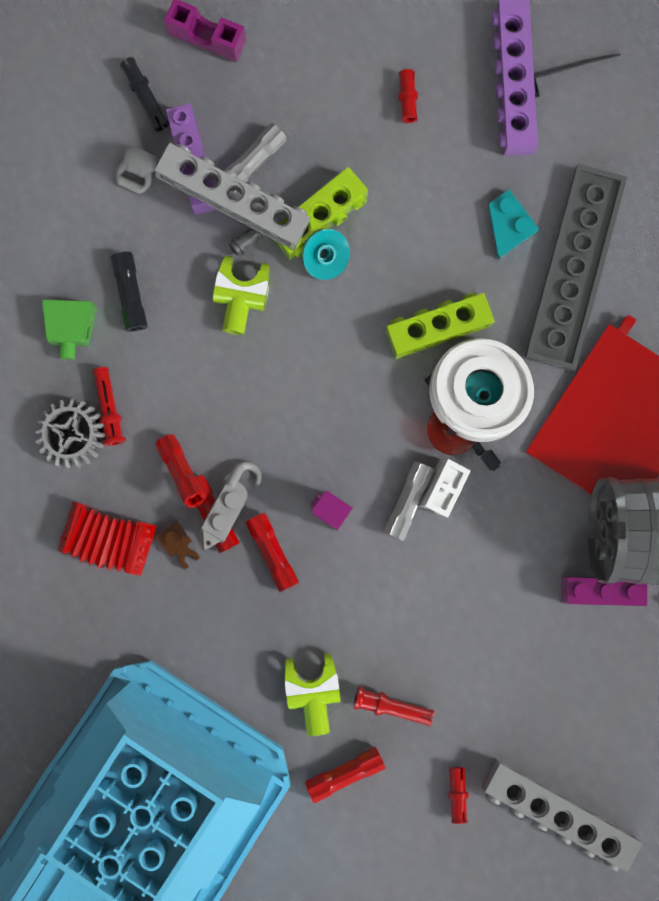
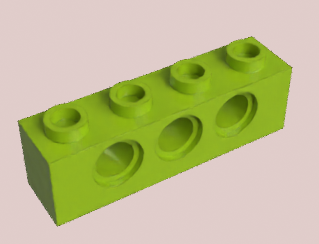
M347 167L299 206L307 212L310 221L306 228L308 233L302 236L295 251L275 240L273 241L289 260L295 256L297 258L301 257L303 247L313 233L322 229H329L334 224L339 226L347 219L348 216L346 214L353 209H360L367 202V187ZM337 196H344L347 201L344 204H337L333 199ZM319 211H323L328 216L324 220H318L314 215ZM284 218L278 225L286 224L288 222L287 218Z
M476 292L464 295L462 300L453 303L452 300L445 301L438 305V309L429 311L428 308L419 310L414 313V317L406 320L404 317L393 319L389 322L390 325L386 327V334L395 359L489 328L495 321L485 293L477 295ZM460 310L466 311L469 315V320H459L456 312ZM437 318L443 320L445 328L436 329L432 325V321ZM410 327L419 328L421 336L418 338L411 337L408 334V329Z

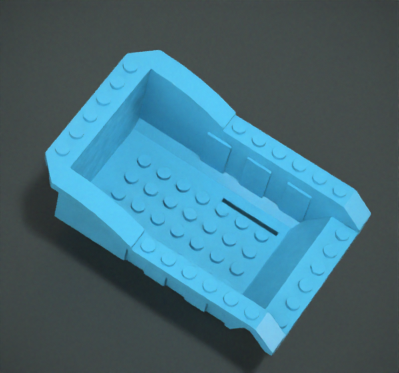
M152 660L116 667L64 745L49 764L0 840V901H219L291 785L283 746Z

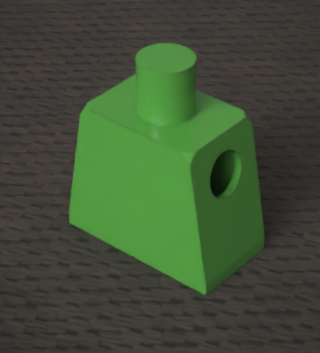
M43 300L47 341L52 345L60 346L59 359L75 360L76 346L87 347L90 343L97 306L92 301Z

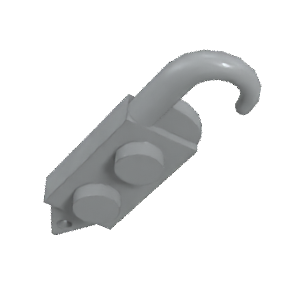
M241 462L233 468L199 529L202 532L203 551L219 542L222 544L225 541L244 506L248 493L245 487L238 482L242 473L245 470L252 471L256 477L255 484L260 485L262 475L260 469L255 464Z

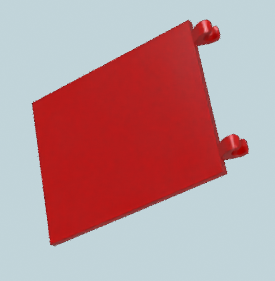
M631 315L622 320L618 329L608 324L525 451L590 495H592L595 484L599 479L614 477L618 480L635 478L657 479L659 476V356L627 336L636 322V319Z

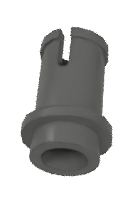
M249 227L237 238L232 237L229 247L237 256L240 254L244 255L246 253L245 250L260 240L262 236L260 232Z

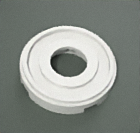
M477 338L456 344L441 357L431 375L429 394L433 410L442 424L448 425L461 438L476 442H489L509 435L526 419L533 404L534 384L528 366L513 349L495 340ZM478 369H487L494 372L500 378L503 391L499 401L495 404L484 406L473 402L469 398L465 389V381L471 372Z

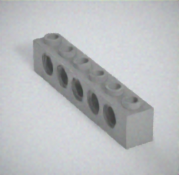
M169 142L155 168L156 178L295 251L310 221V217L307 216L305 210L297 206L292 208L284 204V200L275 194H270L269 196L260 191L261 188L250 181L245 183L237 179L238 176L228 169L222 171L216 168L215 164L208 158L203 156L198 158L192 155L187 147L181 144L175 146ZM184 166H191L195 169L190 175H184L180 172ZM208 178H214L218 184L215 187L209 188L204 185V181ZM232 190H236L241 194V197L238 200H231L227 194ZM253 203H261L265 209L262 212L256 213L251 210L250 206ZM277 215H283L287 218L288 222L284 225H278L274 222L273 218Z
M498 759L495 760L482 785L483 790L487 793L485 797L493 803L500 805L503 802L509 805V811L520 818H523L524 815L532 818V823L543 831H547L550 828L557 832L556 837L569 845L573 841L581 846L579 850L592 858L598 855L604 859L603 863L615 871L621 868L628 872L643 844L634 835ZM511 785H518L519 792L517 795L507 796V789ZM541 798V807L536 810L531 809L530 804L532 800ZM564 811L566 814L565 819L559 823L554 822L556 813ZM589 825L587 834L579 836V827ZM606 838H612L611 846L607 849H602V842Z

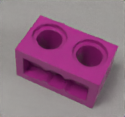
M327 490L324 494L318 492L310 504L314 508L311 513L336 531L339 530L353 509Z

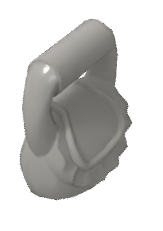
M129 146L125 151L123 161L119 164L116 171L118 185L138 194L144 193L151 186L158 158L139 148ZM127 170L139 175V177H143L145 179L144 185L122 176V173Z

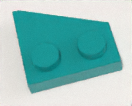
M510 189L489 203L488 212L492 222L491 228L495 238L496 256L498 259L504 257L539 231L537 225Z

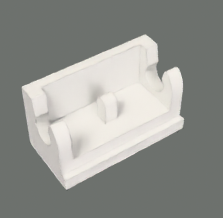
M440 459L418 505L448 518L470 470L449 459Z

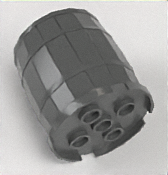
M614 477L599 479L593 489L588 512V523H594V538H588V551L591 568L596 580L608 585L616 582L659 585V479L635 478L618 480Z

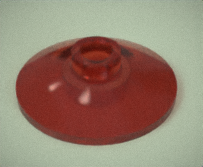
M433 412L428 420L427 435L431 444L438 451L447 455H460L473 447L476 441L461 438L456 435L457 432H455L454 436H449L446 430L450 427L445 423L442 424L435 412Z

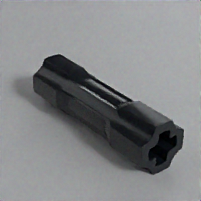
M125 251L115 253L110 257L122 305L121 312L125 330L127 332L144 330L148 328L141 302L132 252Z

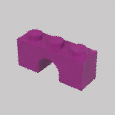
M180 0L172 1L164 19L168 35L237 62L246 42L244 26L222 17L218 23L211 22L200 15L197 7Z
M561 577V603L647 606L648 584L638 585L616 582L608 585L607 583L598 582L596 578Z

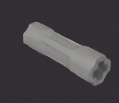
M270 123L258 136L257 140L226 169L234 172L238 176L237 179L246 183L249 176L287 141L286 135L275 124Z
M414 461L402 493L383 533L404 541L424 490L427 488L434 473L433 468Z

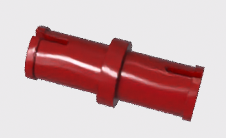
M403 69L399 72L400 92L398 93V100L401 102L402 110L401 120L404 123H414L418 120L416 107L418 92L415 90V71Z
M449 767L450 792H448V799H451V823H468L466 799L469 798V792L466 791L465 767Z

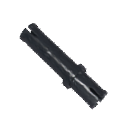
M129 57L126 59L128 64L126 65L123 60L120 66L130 82L129 87L131 91L136 93L154 126V130L160 132L163 130L161 125L167 128L169 122L148 86L149 81L147 77L142 75L135 58Z

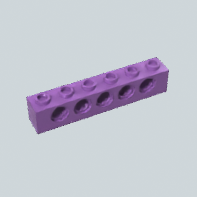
M499 0L496 10L492 11V26H496L497 32L493 37V48L498 50V58H495L494 65L495 74H499V82L496 83V98H500L501 107H498L497 110L498 123H502V131L499 132V147H503L504 156L533 155L538 147L530 2L529 0ZM506 27H513L516 32H510ZM507 51H514L518 56H511ZM508 75H516L519 80H511ZM510 99H517L521 104L514 105L510 102ZM518 123L521 125L522 129L516 130L511 126V124Z

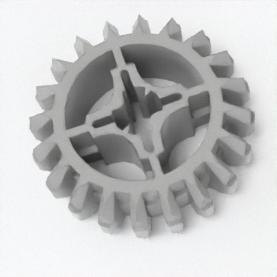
M70 399L67 405L65 400H60V408L55 404L50 405L52 413L46 410L42 411V414L47 418L45 421L37 420V423L42 425V429H35V433L42 435V437L35 440L38 445L44 444L39 452L41 454L48 453L46 460L49 462L55 459V466L60 467L64 462V466L67 469L72 467V463H74L76 468H80L82 465L81 459L86 464L91 463L88 455L91 454L94 457H98L99 454L94 450L95 447H104L102 443L98 442L99 438H105V434L99 432V430L103 429L104 424L97 423L101 415L98 413L93 415L95 408L92 406L86 408V402L81 401L77 405L75 399ZM74 414L67 423L63 425L56 424L61 417ZM82 417L88 422L90 429L89 437L85 436L81 431ZM63 429L65 431H74L75 434L80 436L81 438L68 437L66 436V433L61 432L60 430ZM52 431L59 435V451L53 444ZM76 443L86 444L77 453L67 455L68 450H72Z

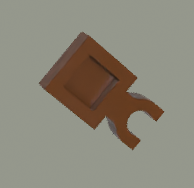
M175 521L155 536L170 557L176 554L179 556V563L184 570L189 567L185 562L187 555H192L196 561L201 558L196 551L188 547L193 541L178 521Z

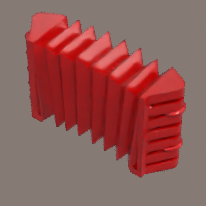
M73 501L72 508H70V512L67 514V523L64 527L65 530H63L60 536L61 540L57 551L63 554H71L72 558L79 557L80 563L88 561L89 566L97 564L98 569H103L107 566L109 571L116 567L117 572H122L124 569L125 573L141 576L144 565L147 563V555L151 543L154 541L153 536L157 526L141 521L134 524L133 520L112 519L111 515L104 516V513H98L97 509H90V505Z

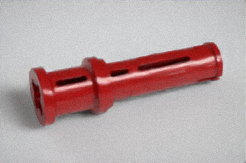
M95 368L92 371L101 410L99 423L104 424L103 433L105 434V440L103 441V446L123 444L126 442V437H123L120 424L122 416L116 410L109 368ZM102 384L105 385L108 403H106ZM111 427H113L114 436L112 435Z
M362 686L358 687L353 704V709L355 710L362 708L374 712L377 716L385 713L429 727L432 725L433 721L431 718H434L435 713L432 709L387 698V695L383 692L377 694L366 691Z

